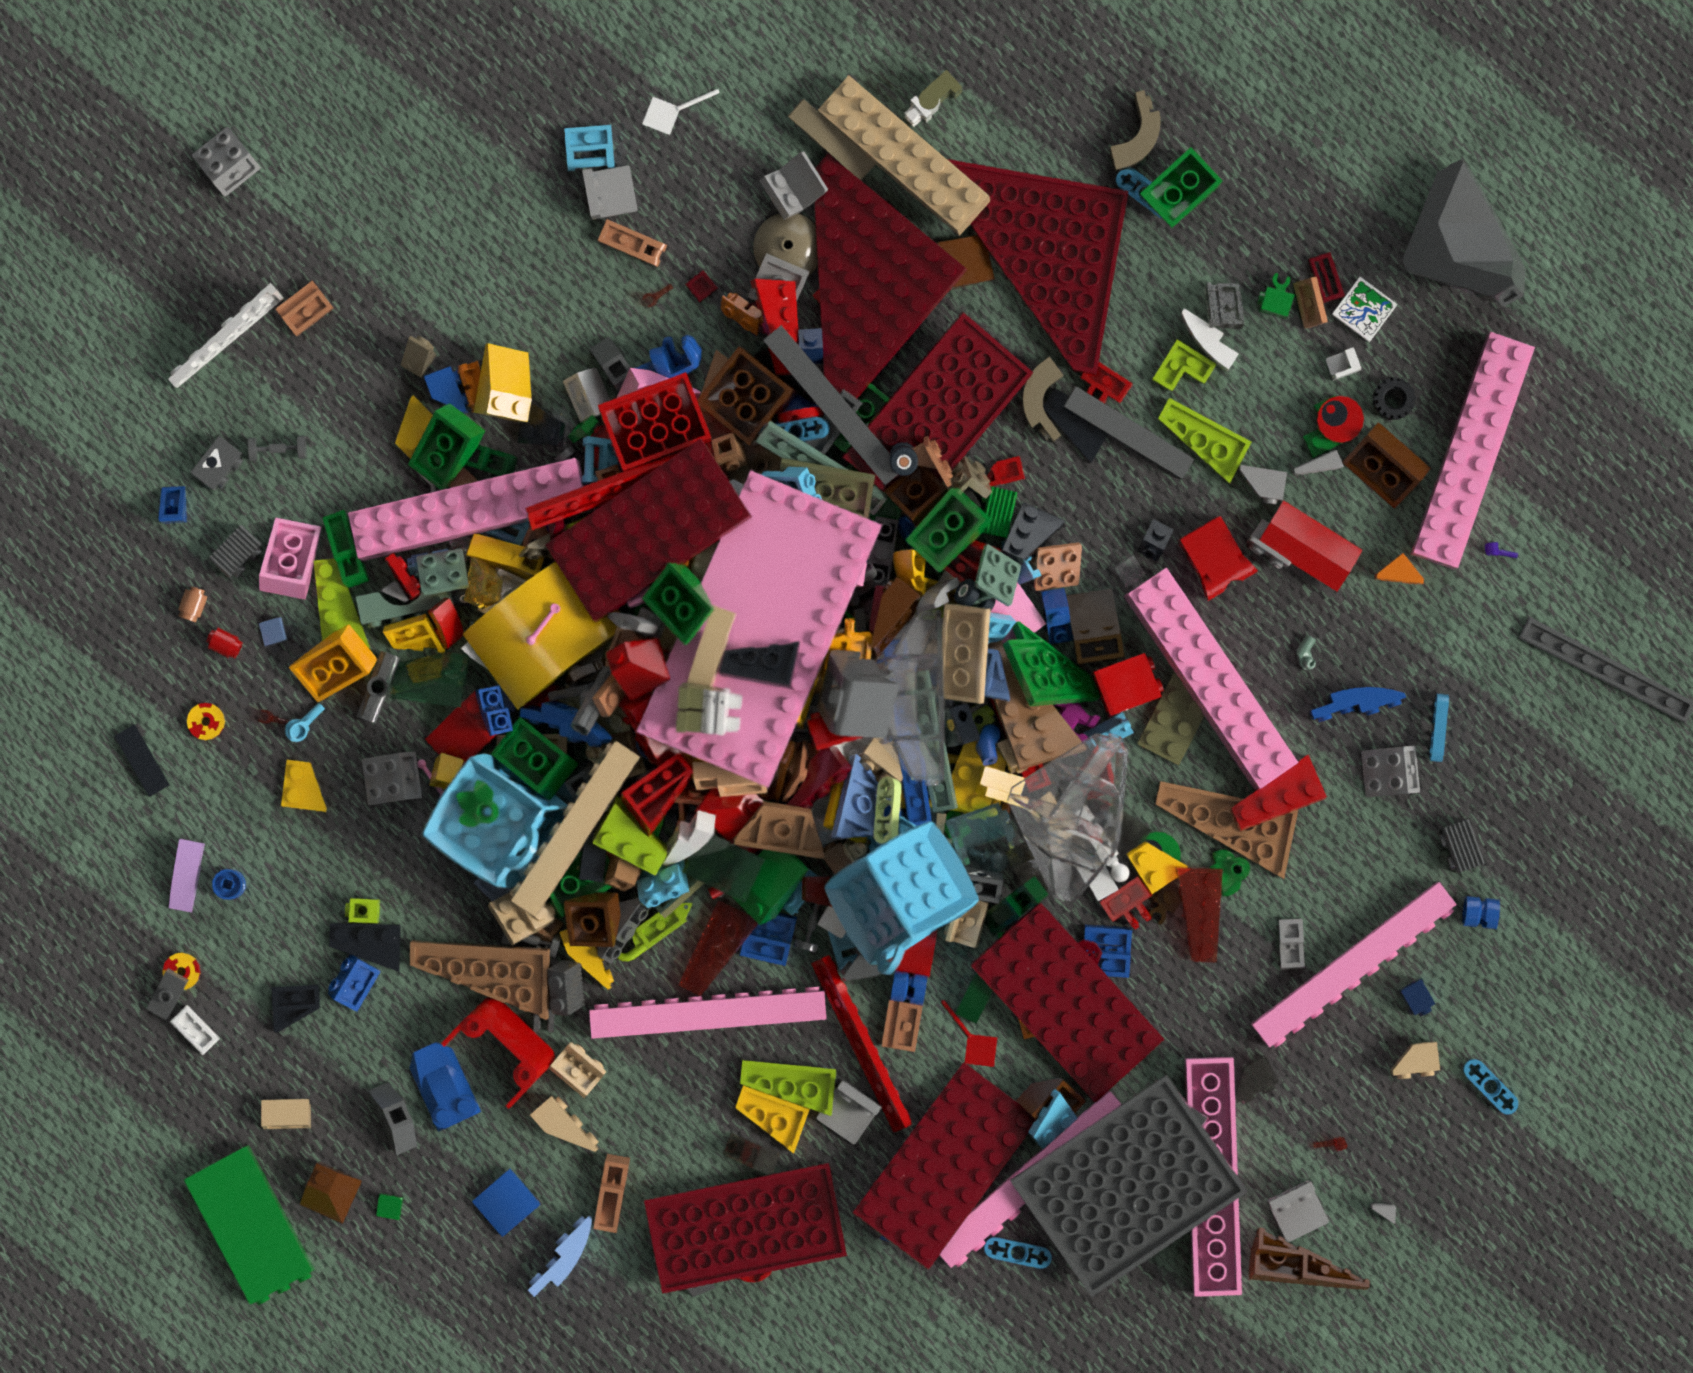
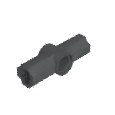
M384 651L380 652L371 679L367 683V690L357 717L375 724L377 723L385 698L390 691V685L400 657ZM376 681H382L385 686L384 691L380 694H376L373 691V684Z
M603 666L591 689H585L581 693V707L570 725L574 731L581 735L589 734L600 714L592 698L611 675L610 667Z

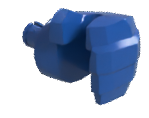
M685 335L681 338L685 353L679 354L675 349L672 337H665L661 347L650 349L651 361L635 368L653 371L667 378L685 372L688 375L699 367L702 349L694 337Z

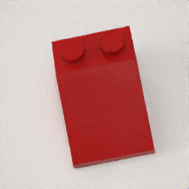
M474 691L425 740L439 755L443 753L463 760L464 765L470 757L478 755L500 734L489 735Z

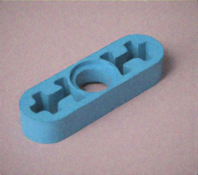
M1134 168L1122 169L1116 177L1117 185L1122 190L1129 191L1128 194L1160 217L1139 195L1140 189L1148 187L1152 182ZM1130 174L1132 182L1124 183V176ZM1140 181L1141 184L1134 191L1132 188Z
M821 417L776 424L789 433L793 426L798 425L801 428V435L798 439L803 442L824 438L830 430L828 421ZM817 423L822 425L819 434L817 431L807 430V427H815Z
M1436 693L1433 714L1435 726L1434 732L1431 735L1429 760L1434 762H1442L1444 756L1449 695Z
M1471 1059L1464 1064L1463 1073L1466 1078L1501 1113L1512 1114L1517 1110V1098L1481 1061ZM1471 1064L1474 1066L1478 1064L1480 1066L1478 1071L1483 1076L1485 1072L1489 1074L1481 1080L1479 1085L1476 1081L1480 1078L1475 1074L1469 1075V1065ZM1494 1080L1496 1082L1497 1089L1494 1093L1490 1094L1484 1090L1486 1081ZM1502 1089L1505 1093L1501 1095L1505 1099L1512 1098L1513 1100L1511 1102L1513 1106L1511 1109L1507 1107L1503 1109L1504 1103L1499 1098H1497L1496 1102L1493 1100V1097L1498 1096Z
M991 1237L984 1245L987 1256L997 1260L1040 1269L1046 1268L1052 1260L1051 1253L1047 1248L1033 1244ZM994 1241H997L998 1246L1005 1248V1243H1009L1010 1245L1007 1249L1008 1257H1002L1003 1251H997L996 1254H992L988 1246L993 1245ZM1021 1246L1024 1248L1025 1254L1021 1259H1014L1011 1256L1013 1247ZM1028 1248H1033L1031 1253L1036 1255L1040 1251H1044V1256L1048 1257L1047 1261L1044 1260L1042 1264H1038L1036 1258L1030 1257L1031 1262H1026L1029 1254Z

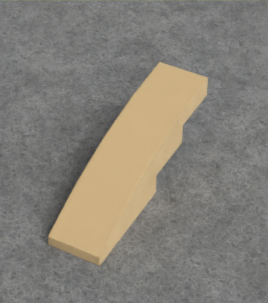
M713 605L714 611L706 623L687 683L713 686L736 613Z

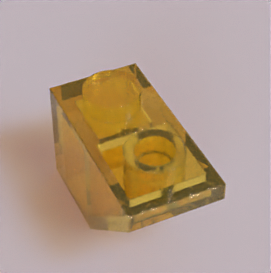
M475 557L471 558L468 575L469 587L466 588L464 601L481 609L500 602L503 580L492 565Z

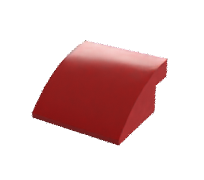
M686 372L598 405L621 473L683 451L700 438L705 442L715 458L710 432Z

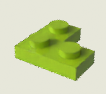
M1176 340L1152 380L1170 392L1174 390L1183 373L1204 385L1217 364L1179 340Z

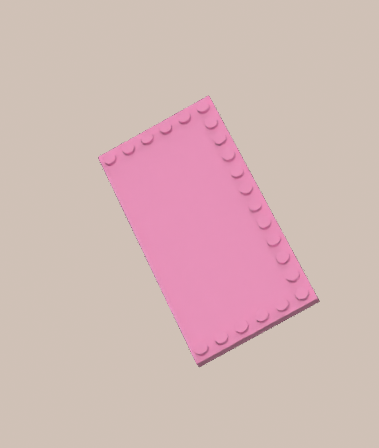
M750 471L740 493V498L751 513L752 518L720 539L701 585L712 605L736 613L725 650L748 647L761 648L769 647V645L773 644L785 645L800 641L791 687L788 689L720 676L719 668L712 687L729 688L730 693L742 695L741 708H729L728 716L740 717V729L736 732H726L724 735L676 732L677 711L680 709L678 708L679 686L688 681L695 655L708 621L707 619L688 645H684L677 638L666 663L671 680L655 688L637 732L769 788L882 526Z

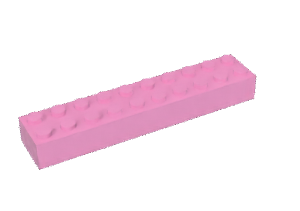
M1493 332L1487 334L1411 555L1454 570L1459 567L1535 347Z
M573 458L349 512L348 515L357 556L360 560L366 561L391 555L392 553H400L470 536L474 533L479 534L528 522L525 507L585 486L582 483L583 475L580 462Z
M1167 568L1124 595V598L1176 675L1181 679L1193 700L1196 701L1202 713L1254 790L1261 789L1298 763Z
M1184 1058L1186 1103L1208 1117L1203 1127L1238 1176L1234 1058ZM1238 1198L1190 1230L1192 1293L1195 1297L1242 1295Z

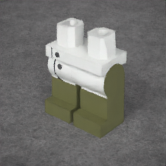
M945 70L921 92L919 98L915 96L911 99V107L904 113L905 119L913 127L922 120L927 123L946 98L952 95L956 99L962 94V86Z
M682 683L679 686L678 708L680 709L677 711L676 732L724 735L726 732L738 731L740 729V717L728 716L729 708H741L742 695L730 693L729 688L722 689Z

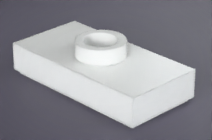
M188 1005L170 1021L202 1055L220 1039Z

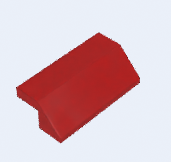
M1284 500L1259 539L1291 561L1292 564L1336 592L1344 583L1363 551Z

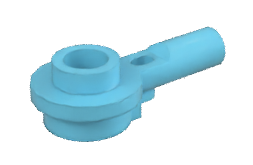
M317 703L302 719H292L285 726L286 737L293 742L305 739L310 730L309 725L325 708L320 703Z

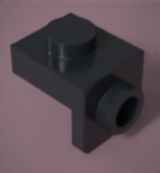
M1153 519L1137 552L1148 559L1158 561L1174 529Z

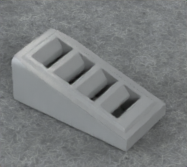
M1333 450L1292 469L1293 475H1304L1337 470L1344 467L1337 450Z

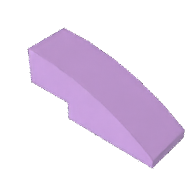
M179 839L169 908L192 913L205 843Z

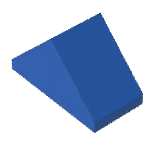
M185 486L162 487L159 522L163 524L187 523Z

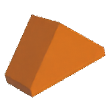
M1404 553L1375 574L1374 579L1417 585L1424 584V578Z

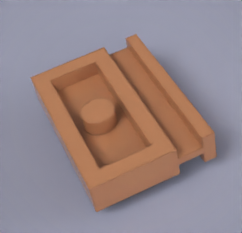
M311 281L277 307L276 311L293 333L299 336L334 308L316 284Z
M889 1000L881 1046L915 1052L923 1006Z

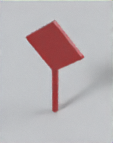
M942 1000L941 1004L967 1036L964 1063L994 1067L998 1037L971 1034L946 1001Z

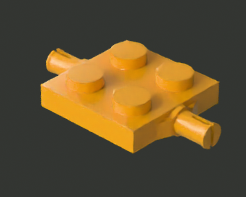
M845 619L844 632L834 635L822 663V680L824 679L830 652L833 650L861 652L860 659H871L872 634L870 632H854V619Z

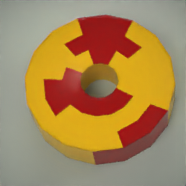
M197 704L188 714V729L198 739H214L224 729V714L214 704ZM204 717L210 719V723L207 726L202 724Z
M176 953L170 956L164 963L162 969L163 976L168 968L178 973V968H185L186 973L183 977L189 981L184 990L193 987L199 980L201 974L200 965L192 955Z

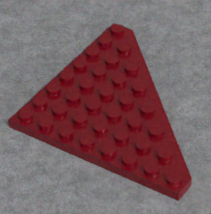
M827 154L815 168L828 188V191L815 201L824 376L839 394L845 389L858 398L964 275L967 269L830 154Z
M947 159L989 195L990 202L971 222L970 226L1071 369L1077 372L1096 375L1129 191Z

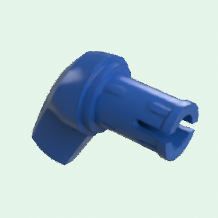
M987 724L981 728L979 732L980 740H977L975 745L983 766L997 762L998 757L995 746L1002 736L998 726Z

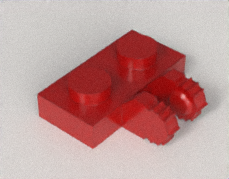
M1100 362L1096 375L1083 373L1080 377L1091 385L1086 393L1093 396L1096 389L1103 393L1099 401L1104 404L1107 402L1108 397L1120 404L1133 385L1130 381Z
M392 553L385 558V562L393 572V576L400 582L402 589L406 591L412 600L420 594L418 588L421 586L414 575L410 577L406 572L408 567L402 557H396Z
M1140 876L1100 902L1112 922L1124 915L1135 930L1139 928V922L1130 910L1136 907L1143 919L1146 921L1151 919L1149 912L1142 902L1150 898L1152 894Z

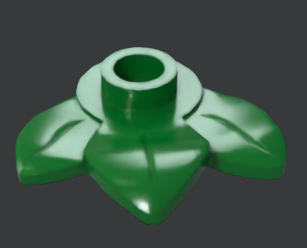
M476 781L474 792L466 791L456 795L460 807L465 811L458 820L462 825L475 827L480 823H493L498 818L499 808L493 801V790L484 781ZM487 807L491 809V814L489 816L485 815V809Z
M1228 850L1214 851L1213 858L1216 863L1207 869L1204 878L1213 884H1220L1222 896H1230L1240 889L1242 880L1250 873V865L1246 859L1235 857ZM1235 865L1241 866V873L1235 872Z

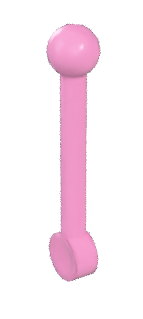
M558 604L551 605V611L532 636L527 637V644L533 645L535 638L554 613L560 611Z
M423 759L419 760L417 766L423 769L428 778L431 779L432 774L426 767V761ZM435 787L440 793L441 798L444 791L441 788Z

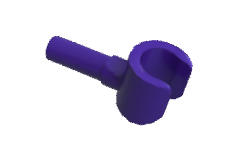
M1498 542L1485 544V553L1488 556L1518 557L1516 552L1499 550Z

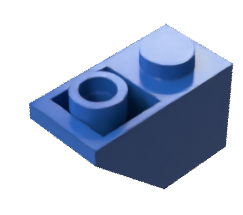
M447 367L424 376L434 401L443 405L450 403L463 414L468 413L466 407L469 402L466 393L461 394L458 385L462 384V381L457 371L453 372L451 367Z
M1065 589L1042 591V603L1049 644L1073 641Z

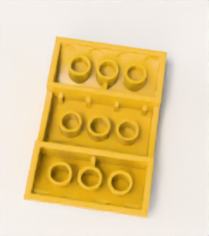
M555 561L491 608L463 633V636L516 709L519 710L555 683V680L566 673L571 667L612 640L617 625L608 616L597 623L593 621ZM558 604L560 611L554 613L535 638V643L533 645L527 644V637L532 636L551 611V605ZM617 609V610H615V611L612 612V613H621V612L619 611V609Z

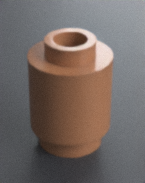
M191 586L190 590L185 589L178 608L180 611L178 616L196 622L197 618L201 617L207 600V596L203 595L205 591Z

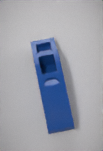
M1364 687L1347 689L1328 694L1331 704L1309 712L1312 720L1318 718V721L1322 722L1331 719V713L1340 711L1341 715L1354 711L1353 706L1357 705L1359 713L1365 712L1366 716L1380 712L1378 708L1387 704L1388 708H1392L1402 704L1400 699L1406 698V695L1403 692L1386 688Z
M549 701L542 703L541 707L530 705L520 709V717L527 718L529 723H548V727L560 729L559 736L568 737L570 742L579 743L585 741L588 742V746L602 747V744L612 741L609 733L596 721L588 735H581L574 731L570 725L578 709L565 703Z

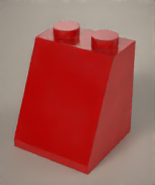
M1143 653L1092 673L1108 717L1162 697L1160 692L1164 691L1160 679H1155L1152 670L1155 669V665L1151 656L1146 657V654Z

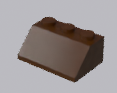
M1379 422L1342 462L1394 509L1431 469Z

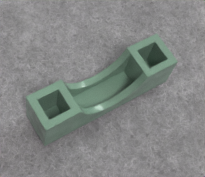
M451 591L422 595L421 592L414 602L403 606L389 603L380 592L356 597L361 624L368 625V629L382 626L381 621L391 620V623L405 620L404 616L413 615L416 617L427 614V611L443 598H449L453 606L455 605Z

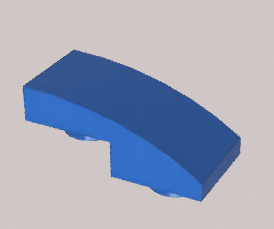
M500 685L475 690L479 709L489 735L513 731L509 710L504 708Z

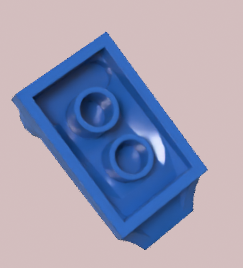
M435 1042L412 1053V1061L409 1068L438 1132L482 1112L451 1047H444L439 1042Z

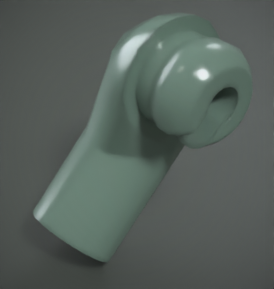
M1307 634L1298 647L1296 656L1299 665L1303 669L1312 670L1316 665V661L1313 659L1310 650L1316 639Z

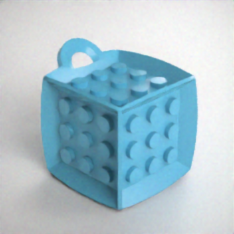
M488 754L475 755L467 760L442 794L425 825L422 835L439 851L479 878L500 888H513L519 881L523 883L527 876L524 875L525 870L532 861L536 863L540 856L537 855V852L544 842L549 844L553 837L550 835V832L557 822L562 823L564 818L563 812L568 805L556 795L551 800H548L494 756ZM476 781H484L493 790V801L499 808V816L493 823H480L475 827H466L458 821L465 811L460 807L456 795L466 791L474 792ZM487 807L485 809V815L489 816L491 814V809Z
M932 821L918 825L894 837L867 856L840 870L825 884V891L831 905L854 945L870 965H877L878 971L886 975H890L895 971L906 949L915 945L936 929L958 919L979 901L976 890L961 860L948 840Z

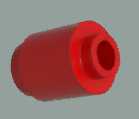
M217 628L216 631L211 630L206 640L209 643L208 649L226 658L232 657L235 659L243 645L239 637L221 628Z

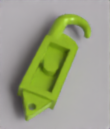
M682 903L666 918L658 912L637 927L632 937L636 947L627 953H621L617 959L625 962L634 960L686 923L687 915L693 903Z

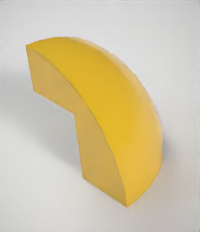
M915 550L894 552L893 565L896 576L919 593L920 598H922L930 587L938 583L936 580L924 577L926 560Z

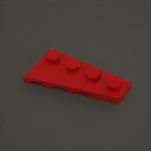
M751 280L752 289L755 288L758 298L756 300L758 310L761 309L764 332H767L769 336L782 325L799 345L795 281ZM769 348L776 374L792 375Z
M1309 754L1286 772L1231 808V813L1239 831L1326 799V793Z

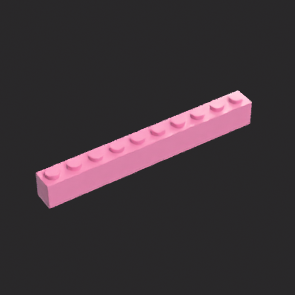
M1436 882L1251 1024L1268 1047L1272 1045L1275 1048L1286 1041L1285 1035L1291 1031L1296 1033L1305 1026L1303 1022L1309 1017L1314 1019L1323 1012V1006L1327 1003L1331 1005L1342 998L1340 993L1347 988L1351 991L1361 983L1359 980L1365 974L1368 977L1380 969L1378 964L1383 960L1389 962L1398 955L1397 950L1404 945L1407 948L1417 940L1415 938L1417 934L1421 931L1424 934L1436 926L1433 922L1440 917L1442 919L1447 918L1454 912L1452 908L1457 904L1440 882Z
M806 987L805 992L796 993V988L782 989V994L773 995L772 990L758 991L759 996L749 997V992L735 993V998L727 999L725 994L711 995L712 1000L703 1001L702 996L688 997V1002H679V998L665 999V1004H655V1000L641 1001V1006H632V1002L618 1003L617 1008H609L608 1004L594 1005L595 1009L589 1010L591 1038L826 1020L824 991H819V987Z
M1110 1091L1104 1094L1050 1144L1041 1149L978 1204L941 1252L940 1256L951 1268L954 1265L958 1268L968 1259L966 1255L971 1250L976 1252L985 1245L984 1239L988 1235L995 1236L1004 1228L1001 1225L1008 1218L1010 1221L1016 1218L1021 1213L1019 1208L1025 1204V1201L1010 1180L1120 1106L1121 1103Z

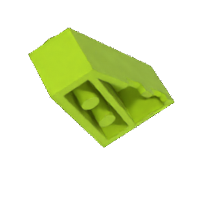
M617 795L593 837V844L653 875L657 874L667 856L668 847L654 833L650 837L645 833Z

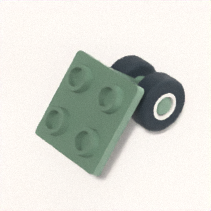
M985 545L976 580L966 579L960 583L955 591V602L963 606L990 609V612L996 600L1006 606H1011L1021 565L992 546Z
M454 549L416 557L422 595L451 591L453 602L459 606H470L480 599L479 587L474 582L477 572L475 573L472 566L465 565L463 549Z

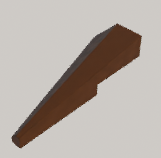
M1259 1227L1257 1229L1249 1260L1250 1280L1367 1290L1370 1287L1369 1279H1362L1352 1274L1346 1268H1339L1331 1264L1332 1261L1301 1246L1296 1247L1284 1241L1285 1238L1281 1236L1276 1237L1266 1232L1264 1228Z

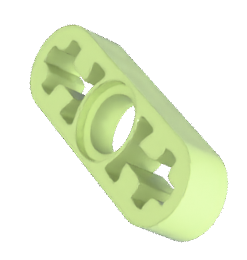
M889 776L883 777L877 786L874 839L880 844H884L898 836L901 783ZM890 805L891 813L885 817L884 809Z

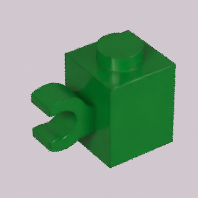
M1275 273L1272 277V285L1275 289L1267 287L1265 292L1260 291L1257 305H1260V312L1287 319L1295 294L1285 292L1290 283V277H1286L1284 284H1279L1277 282L1278 273Z

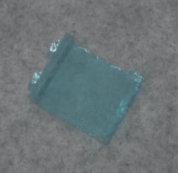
M999 802L946 820L955 850L963 866L970 864L966 850L1006 836L1010 849L1015 848L1012 839L1016 838L1012 824L1007 825L1011 823L1007 810L1002 811Z

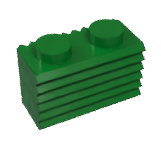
M990 486L992 493L986 499L983 497L981 504L985 505L984 513L993 521L982 534L1007 539L1018 492Z

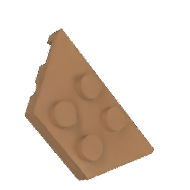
M763 802L734 838L735 845L824 859V849L811 809Z

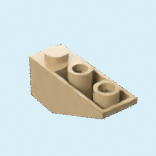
M552 1095L530 1115L547 1134L594 1152L599 1149L596 1145L599 1141L591 1132L586 1134L582 1130L581 1126L583 1123L575 1114L572 1116L568 1114L565 1110L568 1106L559 1096L555 1099Z

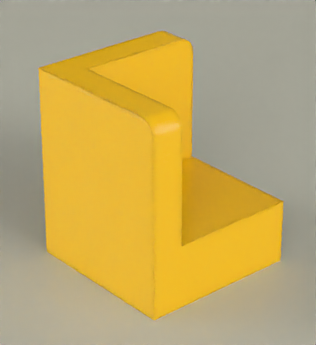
M441 753L435 759L429 785L446 790L462 768L463 760Z

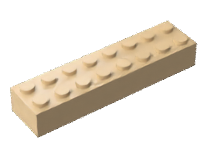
M849 75L818 109L820 114L840 130L877 166L957 235L960 236L990 202L987 193Z
M618 741L607 745L602 753L605 756L601 764L597 762L589 773L592 776L589 783H582L576 793L579 798L575 804L570 802L563 812L566 818L562 824L557 822L550 832V835L553 837L549 844L547 842L542 844L537 852V855L540 856L536 863L532 861L524 872V875L527 876L523 883L519 881L510 893L514 896L511 901L533 916L538 915L641 758V756Z

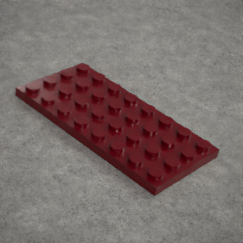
M961 312L867 427L889 453L891 448L897 443L906 442L916 447L923 443L924 438L928 436L930 441L935 440L942 455L940 457L941 461L946 460L951 470H953L1031 377L1033 372L969 316ZM852 445L841 456L859 472L875 475L874 485L883 492L902 476H895L885 485ZM926 467L941 483L943 482L937 469Z
M700 438L545 545L593 621L597 623L652 586L669 562L683 565L752 518V515L705 442Z
M1041 902L1032 907L970 964L1095 1103L1165 1040Z
M963 1062L852 1214L926 1270H929L1027 1136L1036 1119L1019 1103Z
M829 1163L644 1200L662 1294L847 1256Z

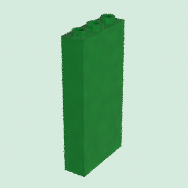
M249 1145L184 1179L250 1305L256 1302L259 1306L270 1300L269 1294L275 1291L281 1294L290 1289L291 1286L289 1284L295 1280L301 1283L312 1277L310 1272L315 1269Z

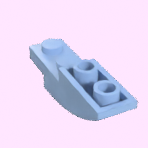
M590 1215L586 1219L581 1216L572 1225L575 1230L569 1236L565 1232L555 1242L558 1245L555 1251L561 1257L559 1259L556 1256L553 1257L546 1264L548 1270L543 1275L537 1273L529 1281L531 1287L528 1291L534 1297L550 1281L558 1287L572 1271L585 1248L590 1234L593 1219Z

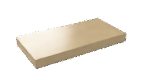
M944 604L938 698L979 704L984 703L990 609Z

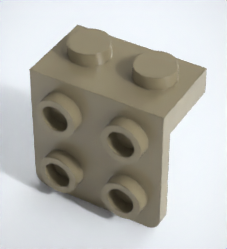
M966 456L952 470L951 486L947 487L945 482H942L948 491L951 488H959L964 492L969 486L985 499L992 493L989 485L990 480L985 475L986 469L978 461L972 462Z

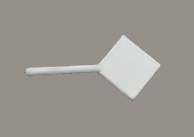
M713 90L679 106L653 97L642 124L670 135L679 110L719 93V90Z

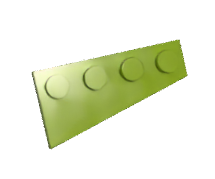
M1171 398L1168 399L1158 418L1163 425L1228 483L1231 482L1252 443Z
M335 559L315 560L314 570L322 641L349 624L367 647L371 649L349 589L342 582Z
M742 1060L740 1084L832 1116L836 1069Z

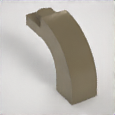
M1144 90L1134 94L1140 118L1138 134L1126 143L1110 146L1109 151L1115 172L1140 163L1148 156L1157 141L1161 123L1160 112L1150 113L1149 110L1153 109L1150 95H1145Z
M1050 357L1041 362L1027 380L1023 391L1022 407L1030 428L1032 429L1039 424L1041 428L1038 430L1046 441L1050 439L1054 442L1061 437V434L1044 411L1043 396L1050 386L1063 377V374Z

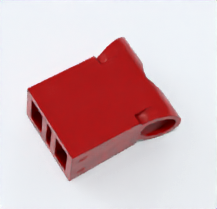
M1221 516L1215 517L1177 540L1200 578L1207 601L1223 593L1231 581H1243L1258 572L1255 566L1242 554Z

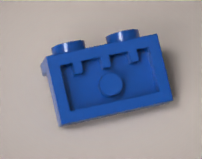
M350 954L342 962L341 971L337 978L331 981L328 995L335 1001L357 1012L381 971Z

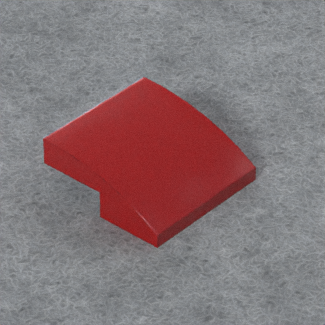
M938 929L906 949L895 970L908 972L910 975H926L929 978Z

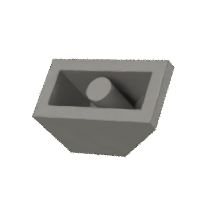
M1245 465L1239 466L1238 472L1257 498L1263 499L1262 503L1276 505L1277 501L1281 502L1283 500L1287 472Z

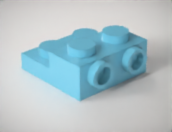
M787 467L783 472L764 471L761 474L822 500L821 496L816 494L814 488L815 477L809 473L808 467Z
M684 859L669 866L661 865L656 875L641 869L640 880L636 881L639 900L647 908L658 906L660 903L689 892Z

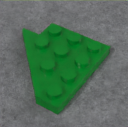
M1018 621L1013 625L1012 629L1017 639L1007 640L1003 644V648L1029 707L1091 702L1101 697L1090 674Z

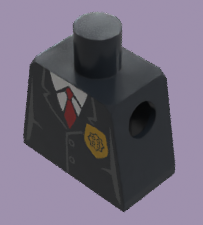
M939 698L941 705L939 714L946 747L980 740L969 706L967 704L955 705L954 700Z

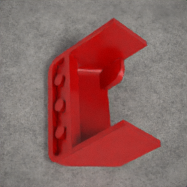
M487 997L441 1044L444 1047L447 1046L460 1031L468 1037L477 1038L488 1029L521 1061L513 1072V1078L522 1089L506 1105L510 1109L555 1061V1052L505 1003Z

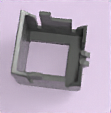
M831 651L817 703V709L828 730L833 734L841 736L887 738L900 684L887 679L895 678L893 671L888 668L887 670H880L875 660L860 659L861 652ZM832 685H836V686H839L840 688H831V687H832Z

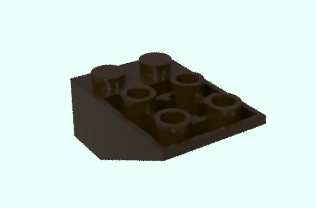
M1112 588L1066 595L1076 665L1123 658L1124 650Z

